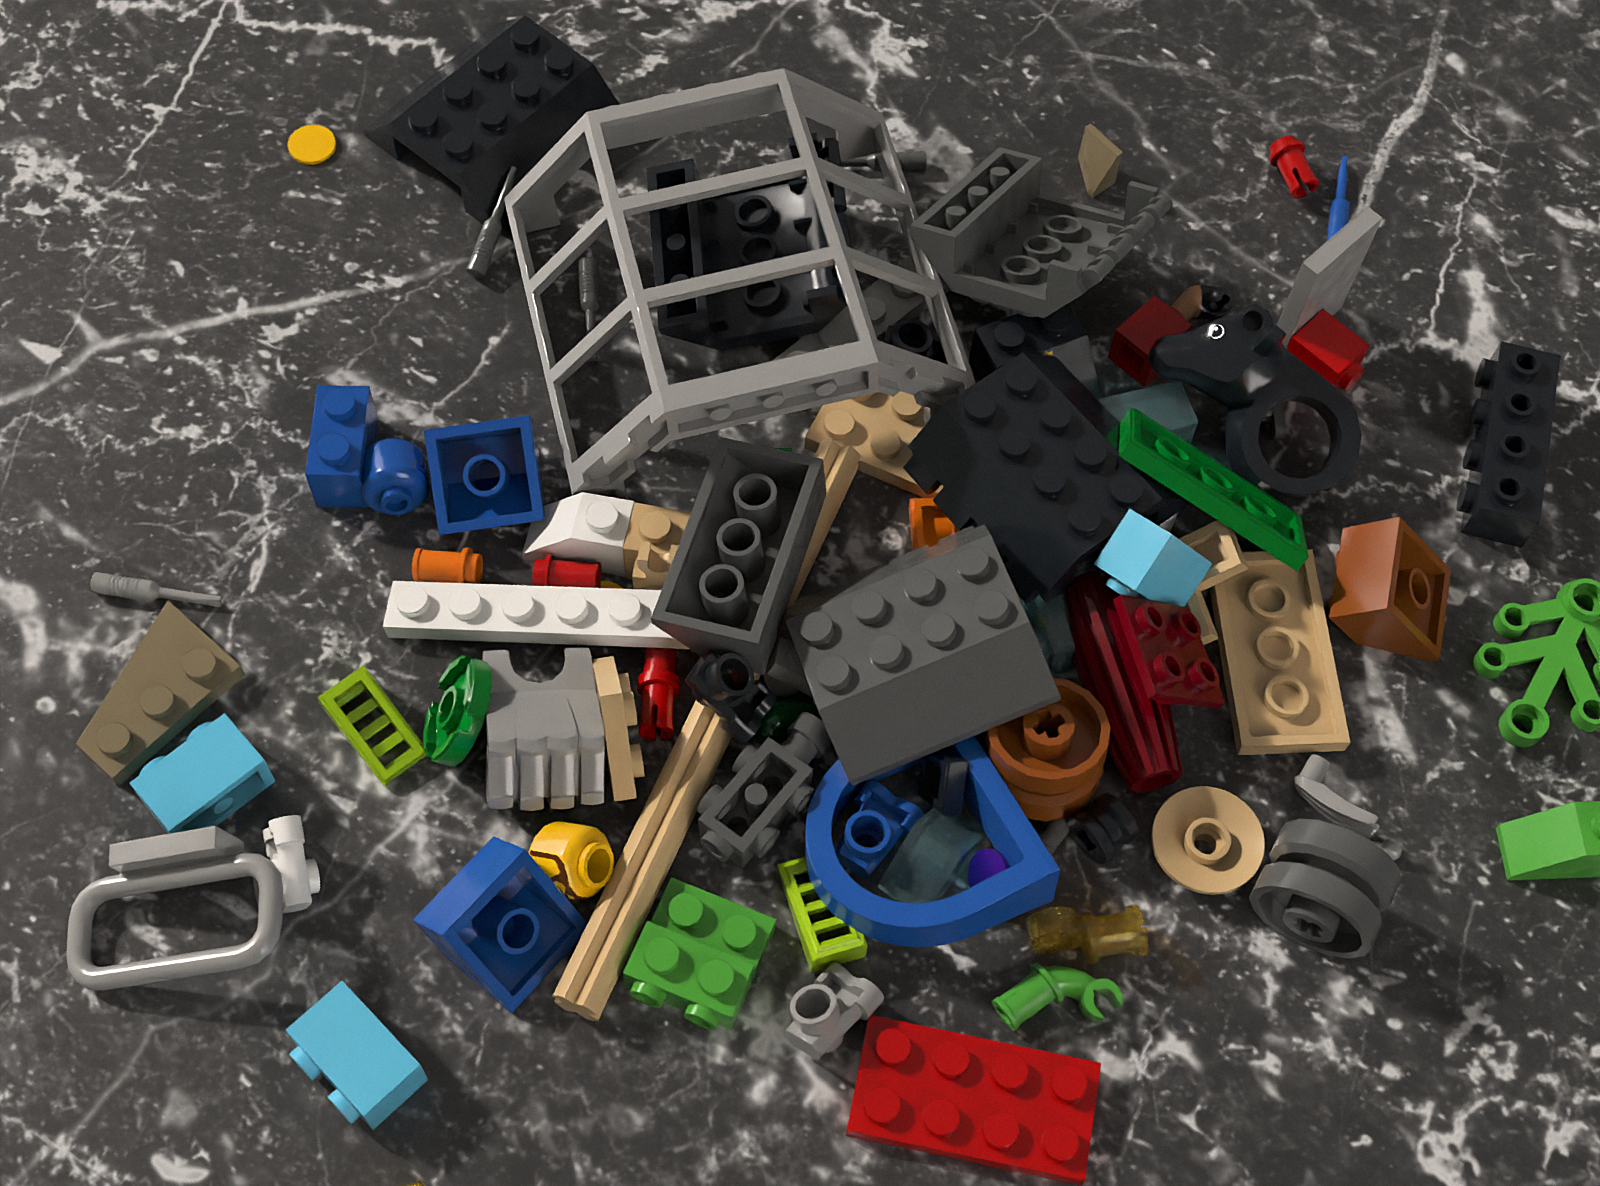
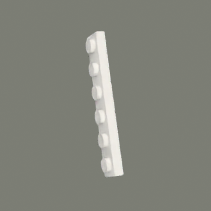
M393 581L383 628L388 638L690 649L652 624L651 616L661 590Z

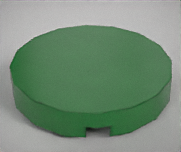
M463 655L454 660L441 676L438 688L445 690L440 704L432 701L431 707L429 706L423 731V748L427 757L433 758L431 760L433 762L450 767H455L462 762L472 749L488 710L492 688L491 670L487 662Z

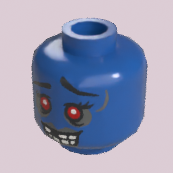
M388 437L379 440L365 449L361 495L366 505L376 512L383 514L402 515L415 510L424 503L429 494L427 460L418 446L404 439Z

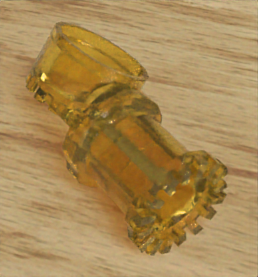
M1137 904L1127 906L1125 912L1096 917L1090 912L1076 914V910L1072 907H1054L1036 912L1026 919L1032 950L1035 954H1039V949L1041 955H1045V949H1048L1049 954H1054V951L1057 950L1060 953L1064 952V949L1071 950L1081 947L1084 958L1090 965L1099 963L1100 958L1104 956L1132 952L1136 957L1146 956L1148 953V944L1146 942L1148 941V936L1142 935V933L1147 932V927L1141 928L1140 926L1145 924L1144 917L1142 918L1143 913Z

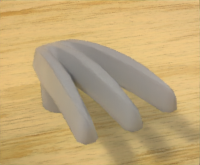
M1311 754L1300 775L1294 777V786L1297 792L1318 813L1335 825L1345 827L1367 839L1373 838L1375 832L1380 827L1376 823L1378 816L1353 805L1325 784H1322L1321 782L1330 767V763L1321 756Z

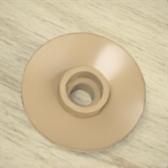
M1197 786L1175 793L1160 807L1152 825V848L1161 868L1176 883L1197 893L1217 895L1235 891L1252 879L1263 860L1265 838L1257 816L1243 800L1223 789ZM1197 840L1208 842L1213 849V853L1204 854L1195 847L1194 842Z

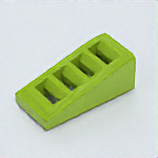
M364 665L318 696L321 707L383 787L427 756L421 740ZM365 691L370 699L345 715L340 708ZM378 707L384 715L358 732L353 724ZM391 724L396 732L370 749L365 741ZM404 740L410 749L384 767L378 758Z
M805 857L777 864V870L810 972L813 973L826 969L831 962L843 964L866 957L868 945L865 936L850 925L844 924L841 919L835 916L811 923L809 915L829 909L821 900L807 904L803 902L801 896L816 892L811 882L797 885L794 878L795 875L808 872ZM841 927L844 928L846 935L818 942L817 934Z

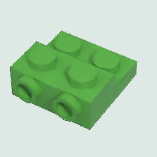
M671 877L651 922L646 921L624 969L625 987L631 989L630 995L648 1006L661 1008L663 1003L685 1011L684 1017L699 1027L716 1030L717 1026L720 1025L732 1030L774 933L777 919Z

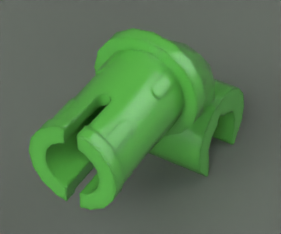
M1037 962L1030 965V974L1012 986L1003 995L992 1000L994 1009L1012 1031L1018 1029L1024 1021L1035 1015L1052 1001L1056 1004L1062 1002L1063 996H1069L1078 1000V1007L1082 1015L1097 1023L1105 1017L1094 1005L1095 993L1104 994L1115 1009L1123 1005L1122 992L1113 981L1106 978L1095 979L1086 972L1072 967L1042 966Z

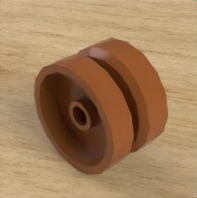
M1055 677L1053 679L1061 700L986 730L983 748L1026 817L1044 822L1068 818L1088 806L1099 789L1111 728L1104 707L1090 691L1067 679Z

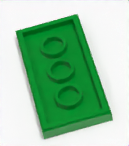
M1136 408L1128 410L1120 421L1119 456L1295 571L1300 569L1308 559V551L1302 519L1299 514Z

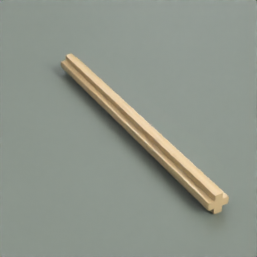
M834 439L822 440L814 457L823 459L827 494L788 607L795 604V600L804 585L860 466L858 461L861 456L857 450L850 445L841 447ZM785 615L777 637L780 636V633L786 623ZM754 673V681L759 680L761 675ZM697 700L682 727L619 857L611 878L607 882L553 994L554 1002L566 1011L576 1012L587 1020H599L697 812V807L705 795L731 740V736L722 729L723 720L710 707L701 705Z

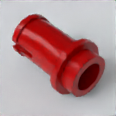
M1287 135L1279 138L1270 146L1269 162L1272 166L1278 167L1289 188L1291 197L1299 199L1307 196L1300 183V178H1302L1305 185L1307 184L1311 193L1319 187L1320 182L1314 175L1304 155L1306 149L1304 142L1297 140L1293 135Z
M552 554L546 555L545 559L535 560L532 576L533 586L601 588V562L555 560V556Z

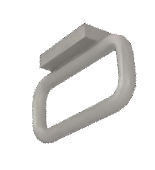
M217 826L110 844L109 867L119 871L120 874L96 880L79 893L72 905L69 916L66 957L68 970L75 982L88 990L103 991L243 969L255 965L271 953L280 938L283 923V883L281 873L272 860L260 854L244 853V842ZM251 876L258 882V926L254 936L246 943L105 967H97L91 961L94 913L107 900Z

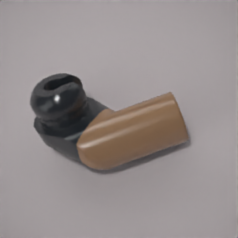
M1194 285L1187 288L1169 307L1180 311L1189 322L1192 318L1222 317L1233 308L1235 299L1232 291L1224 286Z

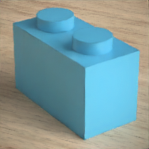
M1129 509L1094 565L1111 575L1105 585L1117 593L1185 607L1213 564L1177 537L1132 509Z
M224 713L213 722H206L195 728L188 736L187 741L167 756L157 757L146 764L139 776L130 782V785L166 832L171 834L217 826L273 784L275 779L263 757Z
M343 981L338 983L286 1029V1032L297 1046L289 1053L290 1057L312 1081L322 1074L330 1082L335 1090L328 1096V1099L350 1124L361 1117L374 1130L428 1080L418 1061Z

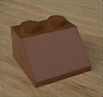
M1401 517L1343 528L1340 550L1335 557L1336 576L1333 595H1331L1328 602L1329 619L1356 644L1426 661L1440 660L1451 569Z

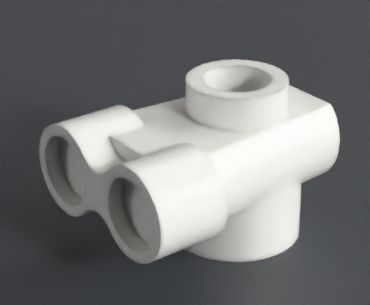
M290 815L273 819L268 822L269 828L263 830L267 857H270V860H272L281 873L283 913L307 909L312 903L311 894L319 893L320 876L315 859L305 860L303 848L305 838L301 816ZM253 878L255 896L259 905V886L257 880Z

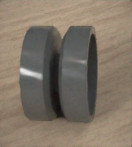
M1300 818L1286 822L1269 853L1271 864L1263 868L1249 896L1252 909L1264 923L1276 932L1305 948L1328 956L1349 959L1365 956L1372 949L1382 926L1380 913H1383L1391 905L1401 882L1399 867L1388 853L1372 841L1345 827L1313 819Z

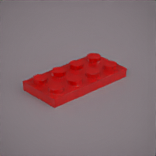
M871 1015L867 1020L845 1136L1082 1186L1086 1178L1101 1063Z

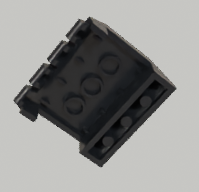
M524 15L494 25L363 131L366 138L397 161L408 152L413 151L460 186L465 212L483 225L484 221L493 214L501 189L512 166L517 168L513 189L586 112L620 104L592 62ZM506 207L500 220L502 228L510 224Z
M817 132L811 133L818 158L842 167L838 140L835 138H825L820 141ZM794 137L788 138L792 158H799L800 155ZM693 158L646 168L648 192L701 180ZM806 176L649 211L655 287L829 247ZM826 180L847 247L853 249L849 217L844 213L847 210L845 188ZM835 265L657 306L658 329L661 334L718 351H727L818 333L847 306Z
M1022 353L941 405L907 446L913 452V456L903 466V469L927 495L932 494L943 485L942 490L936 495L933 502L959 531L970 527L974 522L977 523L975 528L985 524L1003 563L1005 564L1008 559L1011 561L1006 570L1018 597L1025 604L1033 601L1039 594L1048 603L1070 588L1077 566L1106 546L1129 509L1159 526L1191 504L1119 456L1120 422L1056 356Z

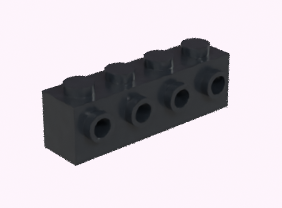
M1501 341L1490 359L1483 358L1480 362L1475 377V387L1481 388L1480 398L1476 399L1469 418V427L1476 429L1474 440H1470L1463 459V469L1470 470L1468 482L1465 481L1461 487L1456 506L1457 511L1463 512L1461 533L1522 548L1539 525L1561 355Z

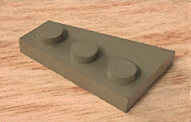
M168 600L76 742V745L91 762L119 787L239 681L245 673L240 664Z

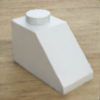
M581 492L544 506L545 520L531 522L522 553L523 559L535 561L536 559H545L546 555L552 554L555 556V560L601 562L602 573L626 577L623 546L634 501Z

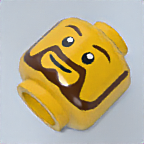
M561 821L552 822L544 826L534 837L528 852L552 880L559 892L566 898L573 900H587L596 895L610 880L614 869V855L605 834L597 828Z

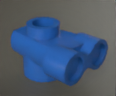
M867 780L854 799L853 803L857 811L849 818L845 827V834L835 850L840 864L863 878H868L901 836L911 837L924 817L922 810L914 803L894 796L885 786L873 780ZM860 841H868L872 843L874 847H862L857 843Z

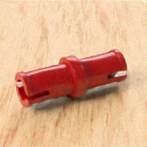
M645 647L644 669L637 680V692L642 696L641 720L638 734L645 740L656 741V727L661 728V741L669 740L674 736V698L680 693L681 681L678 675L675 674L677 649Z

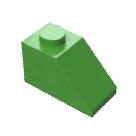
M1600 801L1572 802L1508 821L1496 827L1507 881L1600 877Z

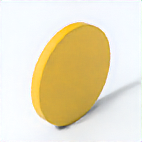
M320 125L300 127L291 134L288 140V150L292 158L306 165H314L326 161L333 155L336 149L333 133Z

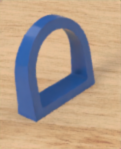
M975 735L949 747L968 761L963 798L994 848L1004 855L1010 868L954 896L932 902L905 903L892 901L864 889L847 874L840 864L834 850L831 834L840 812L860 792L867 780L852 786L838 759L825 774L812 797L806 820L804 854L808 875L816 893L831 913L841 919L844 924L850 925L863 935L880 942L906 947H932L966 939L1053 901L1060 868ZM922 757L868 780L877 782L916 766L922 762Z

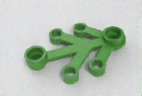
M1587 578L1573 580L1562 586L1557 593L1556 599L1527 605L1507 603L1502 606L1494 617L1493 625L1499 635L1507 639L1520 637L1529 625L1562 620L1554 635L1504 645L1489 642L1482 645L1473 657L1472 663L1475 671L1487 679L1498 678L1507 667L1541 660L1523 698L1512 702L1500 716L1499 730L1502 737L1509 744L1518 747H1530L1536 744L1547 732L1550 721L1544 707L1561 673H1563L1576 703L1571 710V719L1575 726L1586 732H1593L1600 728V697L1592 683L1593 681L1600 688L1599 582ZM1576 602L1583 604L1587 610L1578 606ZM1505 616L1514 617L1518 621L1519 626L1508 623ZM1581 633H1583L1597 661L1591 669V678L1576 647ZM1484 655L1494 657L1498 661L1499 666L1487 663ZM1583 707L1592 709L1596 713L1597 719L1589 718L1584 713ZM1513 722H1518L1524 725L1527 730V733H1524L1520 731L1518 728H1516Z

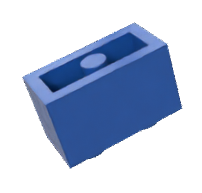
M317 385L305 471L316 506L369 507L361 495L365 449L376 443L379 421L369 386Z

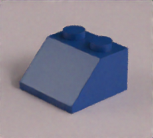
M529 415L424 430L439 535L545 520L542 469L535 422Z
M494 836L413 919L415 924L449 961L511 1013L515 1011L575 946L587 926V921L570 901L559 892L552 880L525 849Z

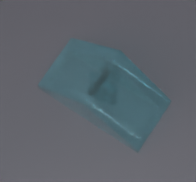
M933 808L915 822L879 881L878 888L898 902L924 903L937 901L946 892L988 836L980 825L963 813L943 815Z

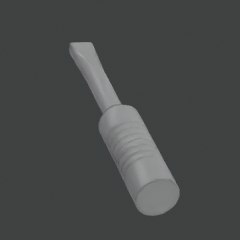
M95 572L90 582L91 592L149 602L158 598L215 607H221L222 605L221 596L162 588L155 581Z

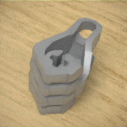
M566 648L564 650L565 663L563 671L553 680L541 683L526 681L516 674L510 662L509 651H483L482 661L487 662L491 670L492 681L489 706L484 719L488 743L485 755V784L489 808L513 807V799H517L520 810L544 809V797L547 798V802H549L552 809L563 810L573 808L574 796L579 799L580 804L584 805L604 803L605 736L595 684L592 656L589 648Z

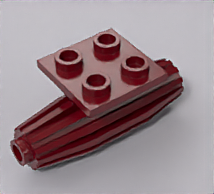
M1095 571L1085 572L1074 577L1072 586L1063 593L1071 656L1082 687L1090 691L1105 709L1111 727L1107 751L1130 792L1148 793L1156 789H1162L1167 785L1175 783L1177 779L1182 777L1183 773L1170 705H1193L1218 709L1225 705L1219 688L1218 672L1209 661L1200 637V624L1191 613L1190 608L1121 595L1105 585L1110 578L1109 576L1104 575L1101 577L1100 573Z

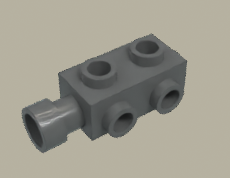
M801 712L788 727V737L781 745L770 737L767 738L760 748L752 743L749 744L733 764L732 771L736 773V776L724 789L715 784L707 791L697 807V812L701 814L698 819V829L702 846L712 856L722 862H727L728 859H731L741 868H744L754 855L762 858L772 848L780 834V830L777 827L789 813L797 816L806 807L815 791L811 787L813 768L808 766L813 758L820 759L832 745L822 720L808 712ZM776 784L782 790L777 796H768L765 786ZM743 825L747 828V831L740 837L730 830V827Z

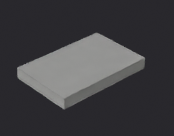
M1371 208L1363 209L1302 263L1277 323V326L1286 333L1282 341L1286 349L1291 337L1321 310L1324 309L1333 316L1342 308L1383 218Z

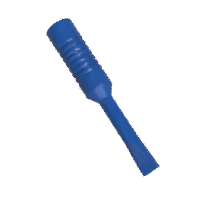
M1342 156L1338 173L1336 199L1330 204L1327 241L1342 229L1349 219L1350 204L1345 199L1347 156Z

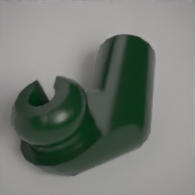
M800 698L775 702L771 709L763 716L756 735L765 741L770 737L775 742H778L784 735V729L788 728L801 712H808L820 720L822 719L817 707L812 703Z

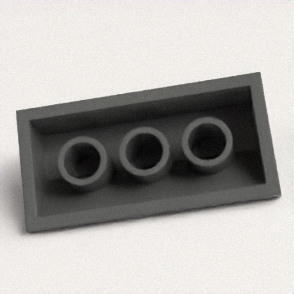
M720 437L651 616L652 624L700 656L709 650L719 657L727 653H736L743 656L749 662L753 673L764 675L827 494L823 459Z

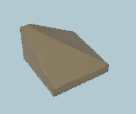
M1090 123L1085 126L1078 159L1087 193L1094 198L1115 183L1123 152Z

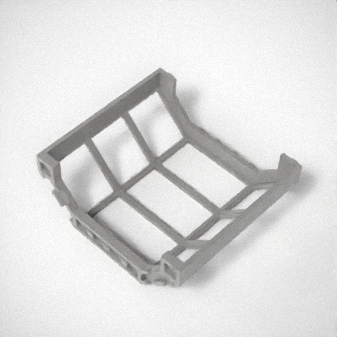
M785 68L759 72L750 76L719 83H710L701 87L669 94H660L647 99L588 111L504 198L572 496L584 492L628 500L624 480L636 471L634 461L648 449L658 452L670 441L877 392L893 397L900 391L914 395L916 404L924 406V421L927 424L941 405L976 383L938 272L910 235V225L918 218L883 114ZM778 111H786L800 155L799 158L619 198L607 150ZM805 117L836 130L841 161L876 154L887 186L818 158ZM591 157L604 206L535 274L526 233L561 225L554 194ZM797 177H807L829 247L643 289L625 221L626 216ZM826 180L895 208L916 273L847 247ZM610 228L627 298L556 364L540 294L604 231ZM835 265L859 341L672 385L668 384L649 308ZM855 269L925 296L947 364L877 340ZM633 318L652 394L578 458L561 384Z

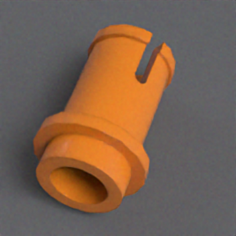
M465 547L461 552L432 551L417 548L414 552L412 577L416 582L433 581L480 584L483 558L481 554L473 553L471 548Z

